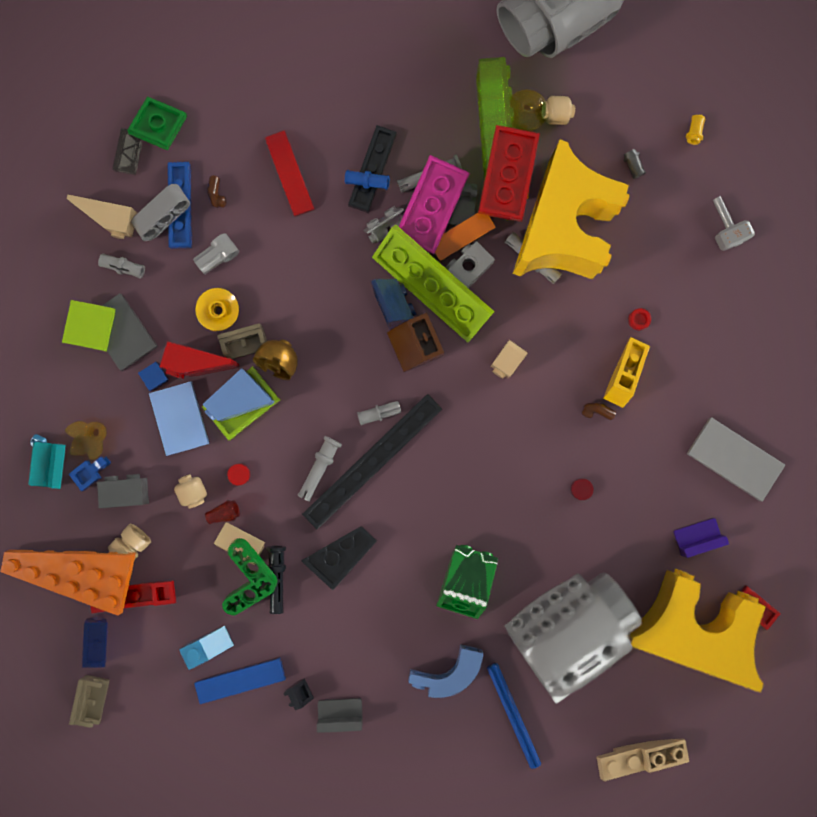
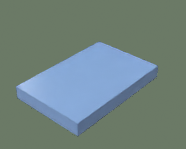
M191 381L149 393L166 456L210 444Z

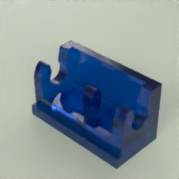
M87 618L84 622L82 668L106 667L107 619L94 620V618Z

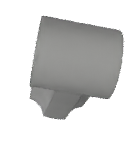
M224 233L216 237L211 242V246L193 258L202 273L206 275L222 262H228L236 257L239 250L229 236Z

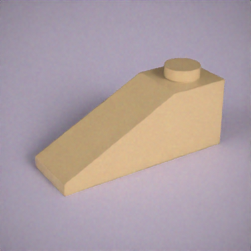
M67 195V199L109 231L112 237L124 239L125 236L132 238L134 226L131 221L137 214L133 208Z

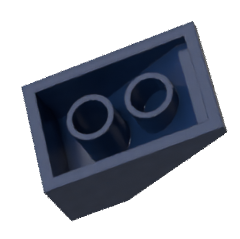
M374 279L371 281L373 293L389 330L414 318L413 316L416 315L412 303L408 304L404 297L408 294L403 283L399 284L397 279Z

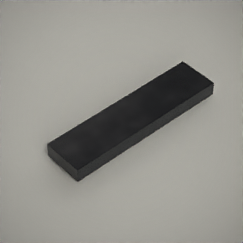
M376 125L360 172L371 171V174H383L397 135L396 131ZM355 185L348 206L369 213L377 188L370 187L366 189L363 186Z

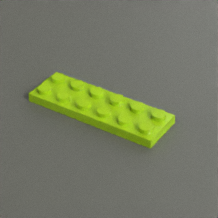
M397 225L390 229L372 256L376 262L401 284L403 283L412 294L467 342L476 335L495 312Z

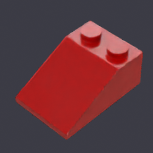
M167 341L160 367L166 369L165 374L184 379L185 375L194 377L239 368L240 364L232 359Z

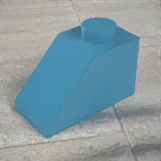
M224 625L185 644L179 651L188 670L226 651L234 646Z

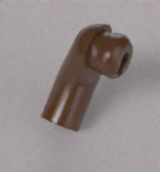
M210 176L207 188L210 201L215 208H224L226 206V197L219 196L218 193L220 178Z
M587 403L583 406L584 409L582 410V415L587 418H592L593 414L597 413L608 420H612L616 415V411L602 403Z

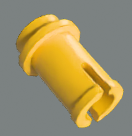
M692 116L690 129L686 134L689 144L697 145L703 140L702 131L706 121L705 116Z

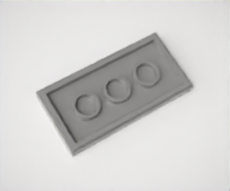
M712 417L707 420L686 453L762 502L785 467V464Z

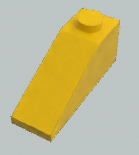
M632 337L629 338L609 381L603 399L622 408L628 403L635 393L650 348L649 345Z

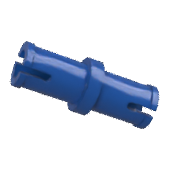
M346 170L345 184L360 185L366 189L375 187L388 190L390 177L389 175L371 174V171L363 173Z

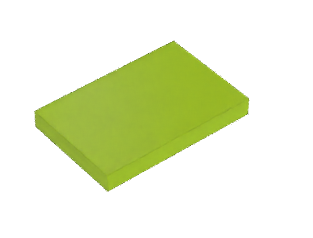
M253 366L247 372L275 402L270 406L225 421H217L215 419L213 422L228 441L280 401Z

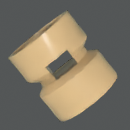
M129 524L122 531V538L117 537L108 546L109 552H118L120 554L136 552V559L138 552L145 550L151 543V540L139 527Z

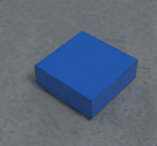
M157 361L138 372L144 384L151 392L169 381V378Z

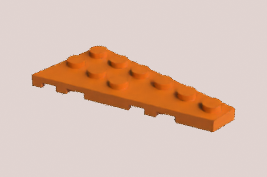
M9 549L4 552L0 572L119 616L123 613L136 552H128L127 554H120L118 552L97 553L96 551L54 552V550L35 552L33 550Z

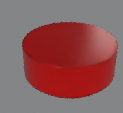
M635 309L630 313L628 323L634 330H644L651 323V315L646 309Z
M244 464L231 466L227 473L228 480L236 486L247 483L250 478L249 468Z

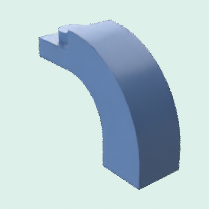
M460 644L457 661L449 671L443 674H430L410 669L408 683H411L412 687L417 689L429 687L428 697L443 698L455 695L468 687L475 679L482 663L483 651L479 648Z

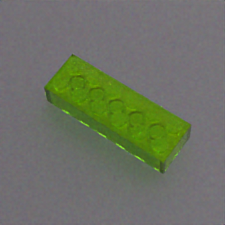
M505 57L479 59L476 84L484 181L495 127L500 125L511 128V122L514 121L513 108H510L512 87H508L510 65H506Z

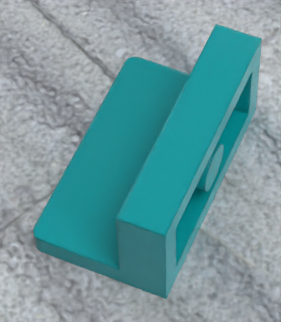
M42 442L33 443L28 485L61 489L66 445Z

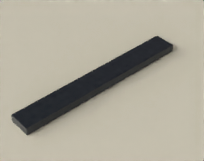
M427 394L302 515L318 530L443 409Z

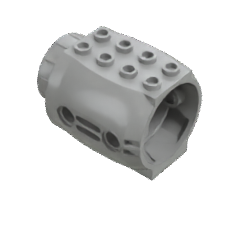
M502 0L497 5V17L505 36L519 54L524 57H530L539 51L542 55L553 58L565 49L585 39L615 17L624 0Z
M577 573L536 598L504 626L536 677L557 704L569 694L597 678L620 658L632 650V645L627 635L638 628L642 622L628 597L607 573H601L588 583Z

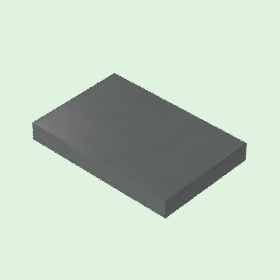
M121 293L102 305L116 309L107 352L120 371H124L158 347Z

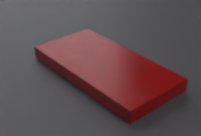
M496 125L478 214L518 222L523 221L540 133Z

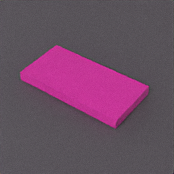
M432 155L427 160L399 227L424 250L435 254L470 173Z

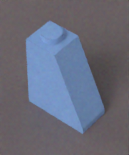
M241 368L203 405L206 408L204 412L213 421L215 419L217 421H225L270 406L275 401L245 369Z

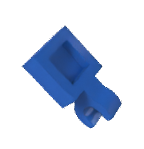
M107 456L98 458L92 464L89 460L84 461L70 472L69 476L81 491H85L102 478L98 472L109 466L111 462Z

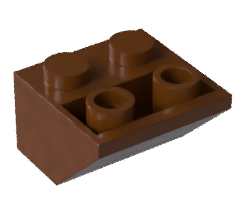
M427 312L407 320L387 332L403 372L444 355Z

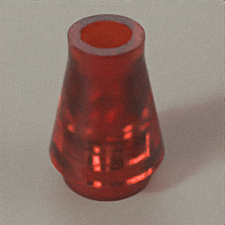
M227 500L212 510L205 512L208 524L235 521L240 516L239 507L234 500Z

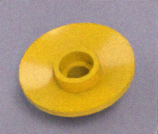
M209 289L197 300L195 307L196 317L202 326L211 331L226 330L238 318V301L231 292L225 289ZM221 307L222 313L217 315L215 310Z

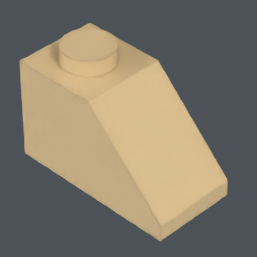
M509 340L492 363L491 367L494 369L492 372L502 379L504 377H511L528 352Z

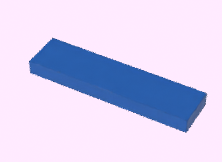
M167 162L168 186L178 184L190 201V206L168 226L169 248H192L191 164L189 162Z
M279 657L198 680L194 684L199 703L203 704L285 681L286 677L281 658Z

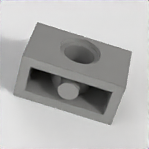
M477 241L473 245L469 243L461 251L462 256L458 260L454 258L445 267L467 288H470L495 261ZM464 262H471L474 265V269L467 271L463 268L462 264Z

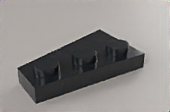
M360 526L304 558L301 562L329 588L334 590L378 540Z

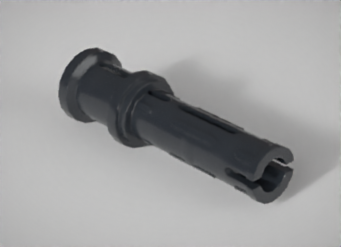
M286 546L266 547V551L269 552V565L267 566L278 580L274 592L270 594L269 613L282 614L284 613L283 572L286 569L284 564Z

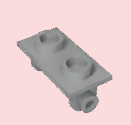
M393 206L384 212V217L379 220L375 218L366 224L367 228L364 229V232L367 234L371 233L368 237L372 244L375 242L379 243L388 234L386 228L388 226L390 228L394 225L399 227L404 213L400 214L404 211L403 208Z

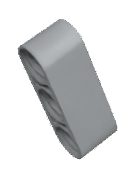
M171 184L137 213L131 223L143 241H151L190 206V201L178 184Z

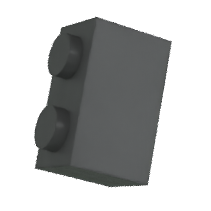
M140 474L126 475V480H118V476L104 477L105 481L97 482L99 508L149 504L147 478H140Z

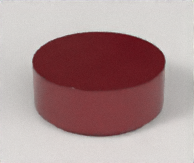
M580 478L572 483L571 494L574 498L587 500L593 495L594 488L589 480Z

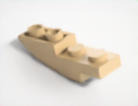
M685 739L657 740L613 748L611 753L596 756L600 779L603 781L644 770L650 773L689 762Z

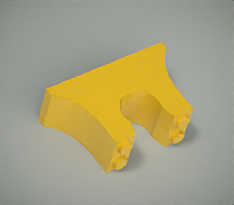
M559 140L549 158L512 274L522 276L529 271L543 268L566 270L593 279L598 273L601 274L604 266L607 267L610 262L611 254H609L611 245L599 237L585 234L579 228L576 216L586 215L595 220L611 221L615 215H619L621 208L626 206L629 199V194H627L629 185L592 171L574 155L568 142Z
M676 568L674 572L666 570L654 604L641 619V625L627 635L632 647L761 693L763 682L760 680L755 666L754 645L765 606L758 603V598L744 592L737 591V594L728 592L721 603L720 612L716 619L708 624L698 625L694 617V608L699 600L700 583L693 580V575Z

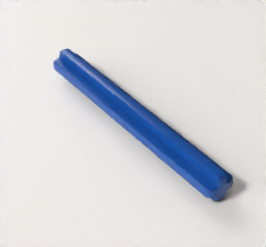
M493 663L487 667V670L531 769H535L541 765L540 759L499 665Z

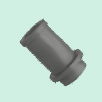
M636 149L625 153V159H623L624 162H627L633 179L646 174L639 158L640 152L637 153Z

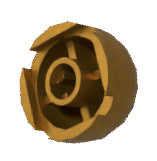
M283 339L280 341L268 340L256 350L253 362L264 372L267 369L275 372L272 376L276 378L290 380L296 371L298 357L288 341Z

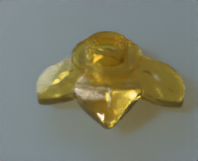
M77 421L65 429L68 435L74 437L70 448L71 455H84L87 453L92 461L101 455L103 451L102 441L106 437V428L102 423L91 422L87 424L83 421ZM94 429H98L99 434L96 437L93 435Z

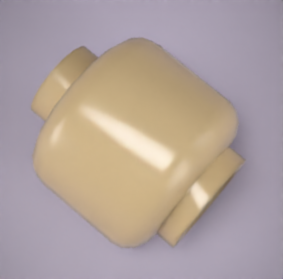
M550 96L547 101L543 102L542 118L548 124L566 125L570 118H573L575 115V105L571 103L570 98L567 96Z
M191 474L178 479L179 484L175 486L174 490L182 506H188L190 509L205 502L204 498L207 496V492L200 477H191Z

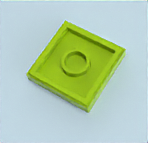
M71 300L62 343L107 352L116 309Z

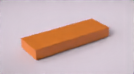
M477 213L444 233L435 252L439 261L444 260L469 243L495 229L496 227L490 216Z

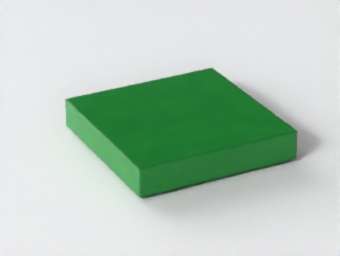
M147 96L127 131L134 137L168 151L185 122L187 114Z

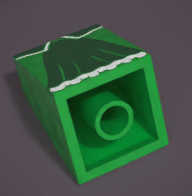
M456 545L452 552L436 606L478 619L487 607L499 558L486 551H474L467 545Z

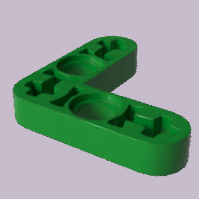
M237 538L232 541L228 548V555L249 582L229 593L224 599L222 608L229 615H237L272 594L278 583L275 574L249 542L243 538ZM235 548H237V549L242 548L243 551H238V552H237V551L235 550ZM247 563H255L259 570H250ZM263 581L265 583L270 582V585L266 584L260 589ZM245 590H252L255 593V597L250 598L246 596ZM238 599H240V601L238 602L237 606H236L235 604H234V605H231V604H230V602H231V603H235L236 601H238Z

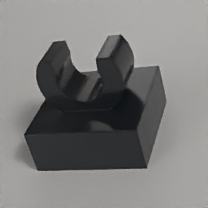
M305 678L297 681L284 692V696L288 695L291 700L289 706L294 707L295 710L303 708L314 699Z

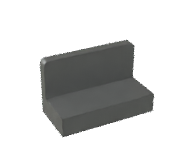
M361 698L318 701L317 733L362 731Z

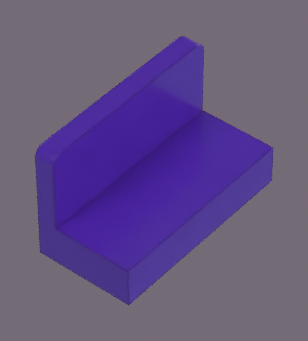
M715 518L673 531L680 554L686 558L729 545L727 536L720 534Z

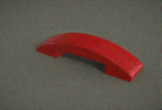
M285 130L265 137L294 217L315 210Z
M174 581L129 585L124 608L175 604ZM90 606L91 613L107 612Z

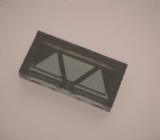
M121 128L113 170L115 172L136 175L143 140L130 135L127 131L128 129Z

